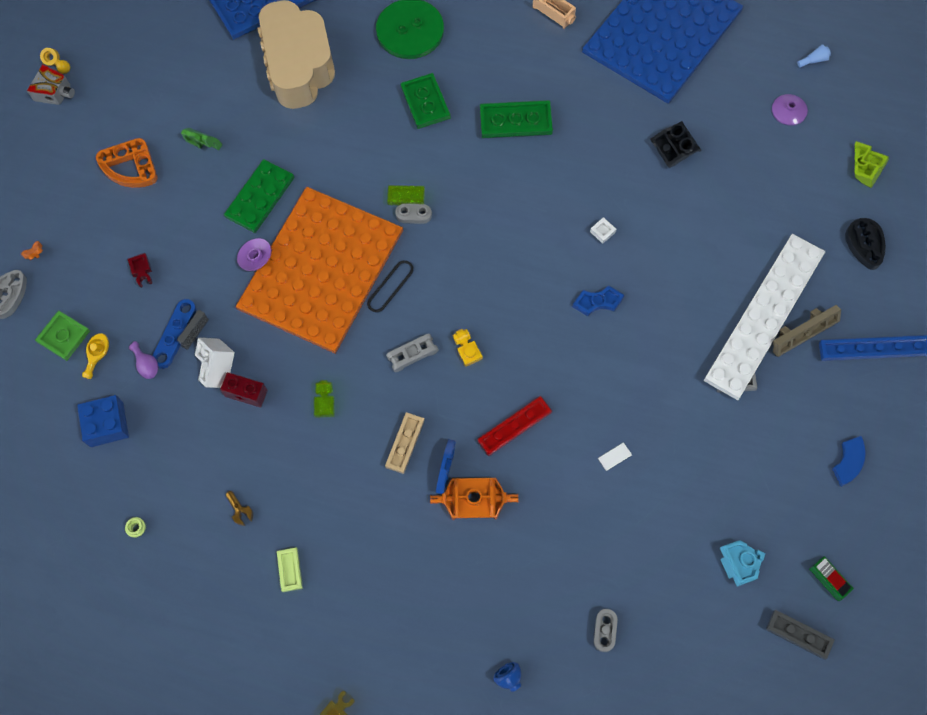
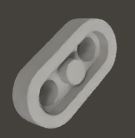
M401 204L395 211L396 218L401 223L425 224L432 218L431 208L425 204Z
M603 609L596 616L594 646L600 652H608L615 646L618 619L615 612L610 609ZM603 617H608L610 619V623H603ZM606 638L608 641L607 645H602L600 639Z

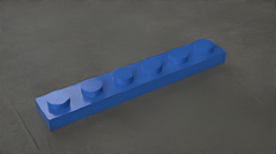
M927 335L821 340L819 342L821 361L927 356Z

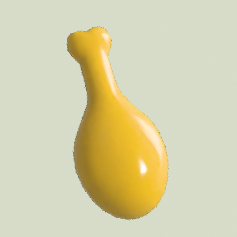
M103 333L94 335L87 344L88 364L86 370L82 373L83 378L92 379L96 364L108 352L109 340Z

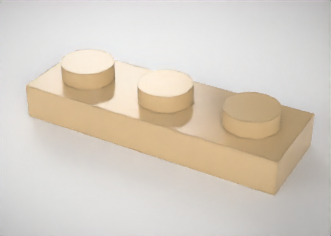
M405 413L385 468L402 474L405 473L424 424V418Z

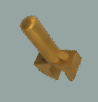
M228 491L226 497L235 510V515L232 516L234 522L245 526L241 520V513L247 514V517L252 522V509L249 506L246 508L242 507L233 491Z

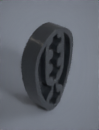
M859 218L854 220L845 233L848 247L861 264L870 270H875L882 264L885 256L886 245L883 230L872 219ZM872 257V259L877 260V262L874 263V261H870V258Z

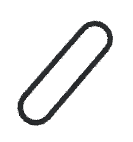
M400 261L370 297L368 308L371 311H382L411 276L414 267L409 261ZM401 264H409L411 271L380 309H373L370 302Z

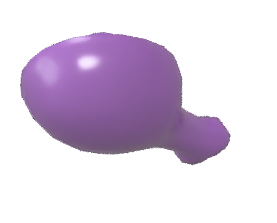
M132 342L129 349L136 356L138 373L146 379L154 378L158 372L157 360L154 356L143 353L139 348L138 342Z

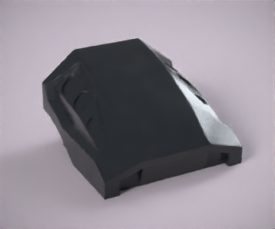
M683 121L662 130L650 139L668 168L675 166L692 154L702 151Z

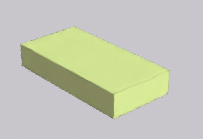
M298 548L277 551L281 592L303 589Z

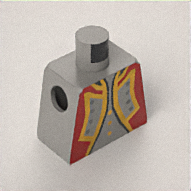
M43 64L27 90L33 101L56 105L61 104L64 97L71 99L75 94V90L70 88V83L63 74Z

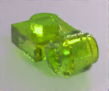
M320 380L316 383V394H320L321 397H314L315 418L335 417L334 396H329V393L333 391L332 382H328V380Z

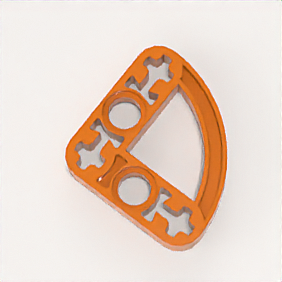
M141 138L100 150L96 154V161L103 173L111 181L119 185L140 188L157 182L158 177L149 148ZM121 150L127 151L124 156H118V152ZM134 159L139 177L123 176L114 172L109 167ZM142 159H148L147 164H139ZM147 170H148V172L150 173V178H148V179H147V174H146V172H145V171H147Z

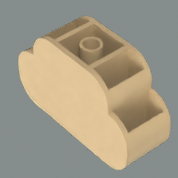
M282 0L269 3L259 13L260 27L257 28L261 38L260 43L264 52L263 58L267 67L266 73L271 90L275 91L279 103L286 108L296 109L308 106L317 98L318 89L328 86L335 77V69L324 20L315 11H300L299 7L291 1Z

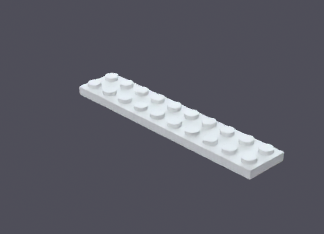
M794 234L790 236L705 377L704 381L739 400L826 251Z

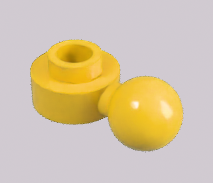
M44 48L41 51L40 59L45 65H56L57 71L61 74H66L70 71V64L66 60H60L59 53L55 49Z

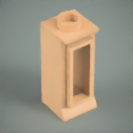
M533 0L534 9H538L563 26V29L575 21L576 7L566 0Z

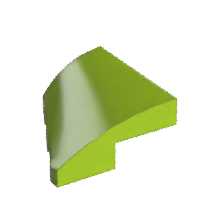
M856 141L855 177L864 185L872 188L887 164L889 156L872 151V146Z

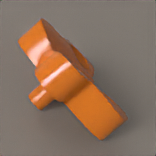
M36 241L32 248L24 250L21 255L29 260H32L34 257L39 258L38 254L43 251L42 244Z

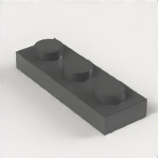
M777 610L773 611L766 627L767 631L824 660L828 658L835 640Z

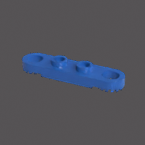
M189 299L181 300L177 304L152 355L156 360L161 355H167L165 362L159 363L157 360L159 369L168 368L173 362L174 356L181 346L177 339L196 313V306ZM189 305L191 310L188 313H183V306Z

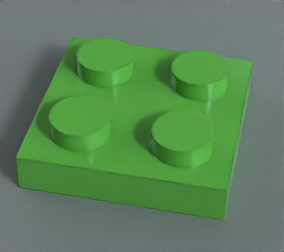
M58 310L35 341L68 361L90 333V330Z

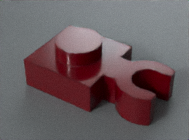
M146 253L128 258L131 273L134 278L137 277V284L143 287L142 281L144 279H147L149 284H152V279L147 274L152 272Z

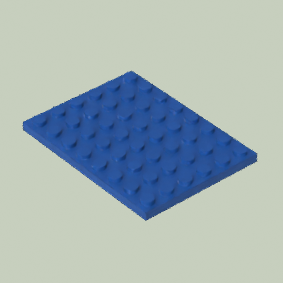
M622 0L583 47L582 53L669 104L740 14L743 5L734 0Z

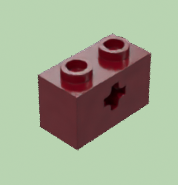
M228 372L220 388L225 397L260 408L268 391L262 382Z

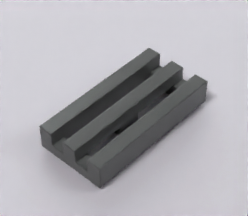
M198 310L177 339L179 344L186 350L189 349L209 320L204 312Z

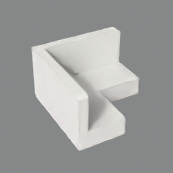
M198 338L195 356L202 362L198 380L205 387L221 388L227 372H231L235 352L220 339Z

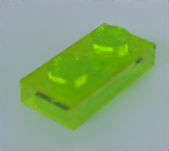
M388 185V205L424 204L425 187Z

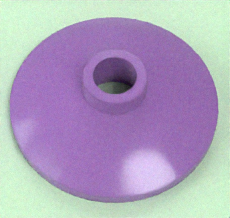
M781 95L772 105L773 116L784 125L793 126L800 124L807 116L808 109L806 103L796 95Z
M261 238L246 242L237 255L239 266L246 271H255L263 267L271 256L270 244Z

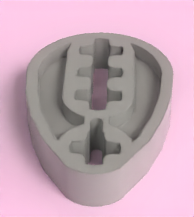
M13 270L0 277V300H2L0 303V319L11 316L24 297L27 278L19 270Z

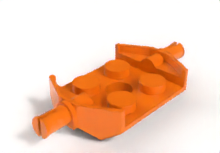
M452 478L442 495H430V504H444L452 520H455V518L497 519L504 503H518V494H506L496 478ZM473 492L480 495V499L477 502H471L468 497Z

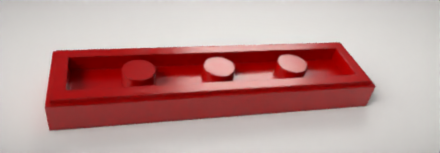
M540 396L478 438L477 441L487 455L490 456L552 413V410Z

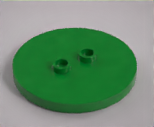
M399 0L390 4L381 12L376 23V33L380 45L389 54L403 59H415L428 55L438 47L444 35V23L439 11L428 2L423 0Z

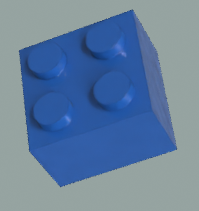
M117 395L77 405L82 440L89 447L129 438L124 403Z

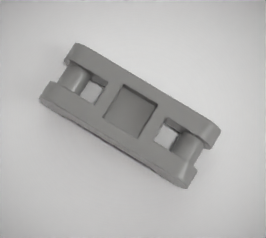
M431 334L423 335L387 353L386 356L392 362L394 372H399L406 366L427 356L434 355L439 351L437 345H434L432 342ZM421 345H426L427 348L422 350ZM403 354L405 359L399 361L398 357Z

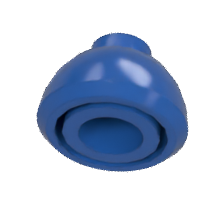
M510 662L502 666L495 673L494 682L504 689H510L511 692L516 691L521 687L520 666L516 662Z

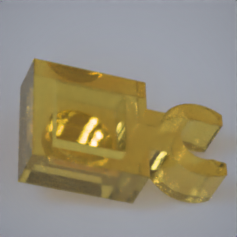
M342 691L338 696L337 704L331 700L320 715H348L344 710L351 707L355 699L352 698L348 703H345L343 697L347 692Z

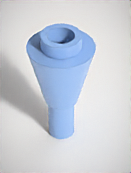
M823 44L820 45L806 58L797 61L799 68L807 64L829 61V56H831L830 49Z

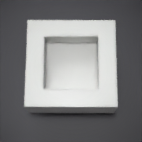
M603 217L590 229V232L603 244L616 233L617 229Z

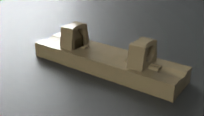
M837 305L824 312L816 308L810 312V320L793 330L784 326L779 330V338L773 341V353L779 357L840 322L841 309Z

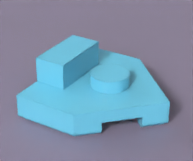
M741 540L720 547L724 556L721 562L728 578H733L737 587L758 579L759 569L766 553L747 546Z

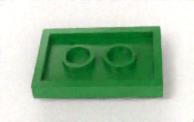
M433 73L400 83L417 129L451 119L450 112Z

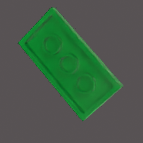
M550 100L480 104L482 138L552 135L553 133Z
M263 159L224 213L225 218L256 233L293 181L294 175Z

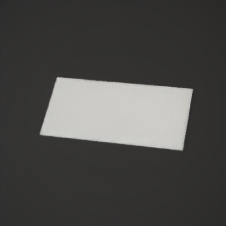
M623 442L598 459L607 471L632 456V454Z

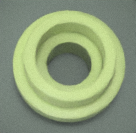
M138 517L131 518L125 525L127 535L133 538L140 537L146 530L145 522ZM135 525H139L137 531H133Z

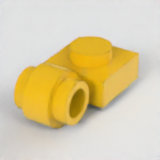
M460 329L452 335L456 345H461V347L457 348V351L465 367L483 359L475 341L468 343L471 337L467 329Z

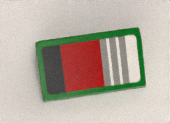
M825 556L809 568L837 601L844 599L854 589Z

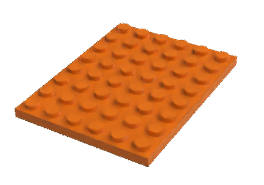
M306 186L271 246L270 259L263 267L256 271L238 301L236 309L336 354L400 238L403 227Z

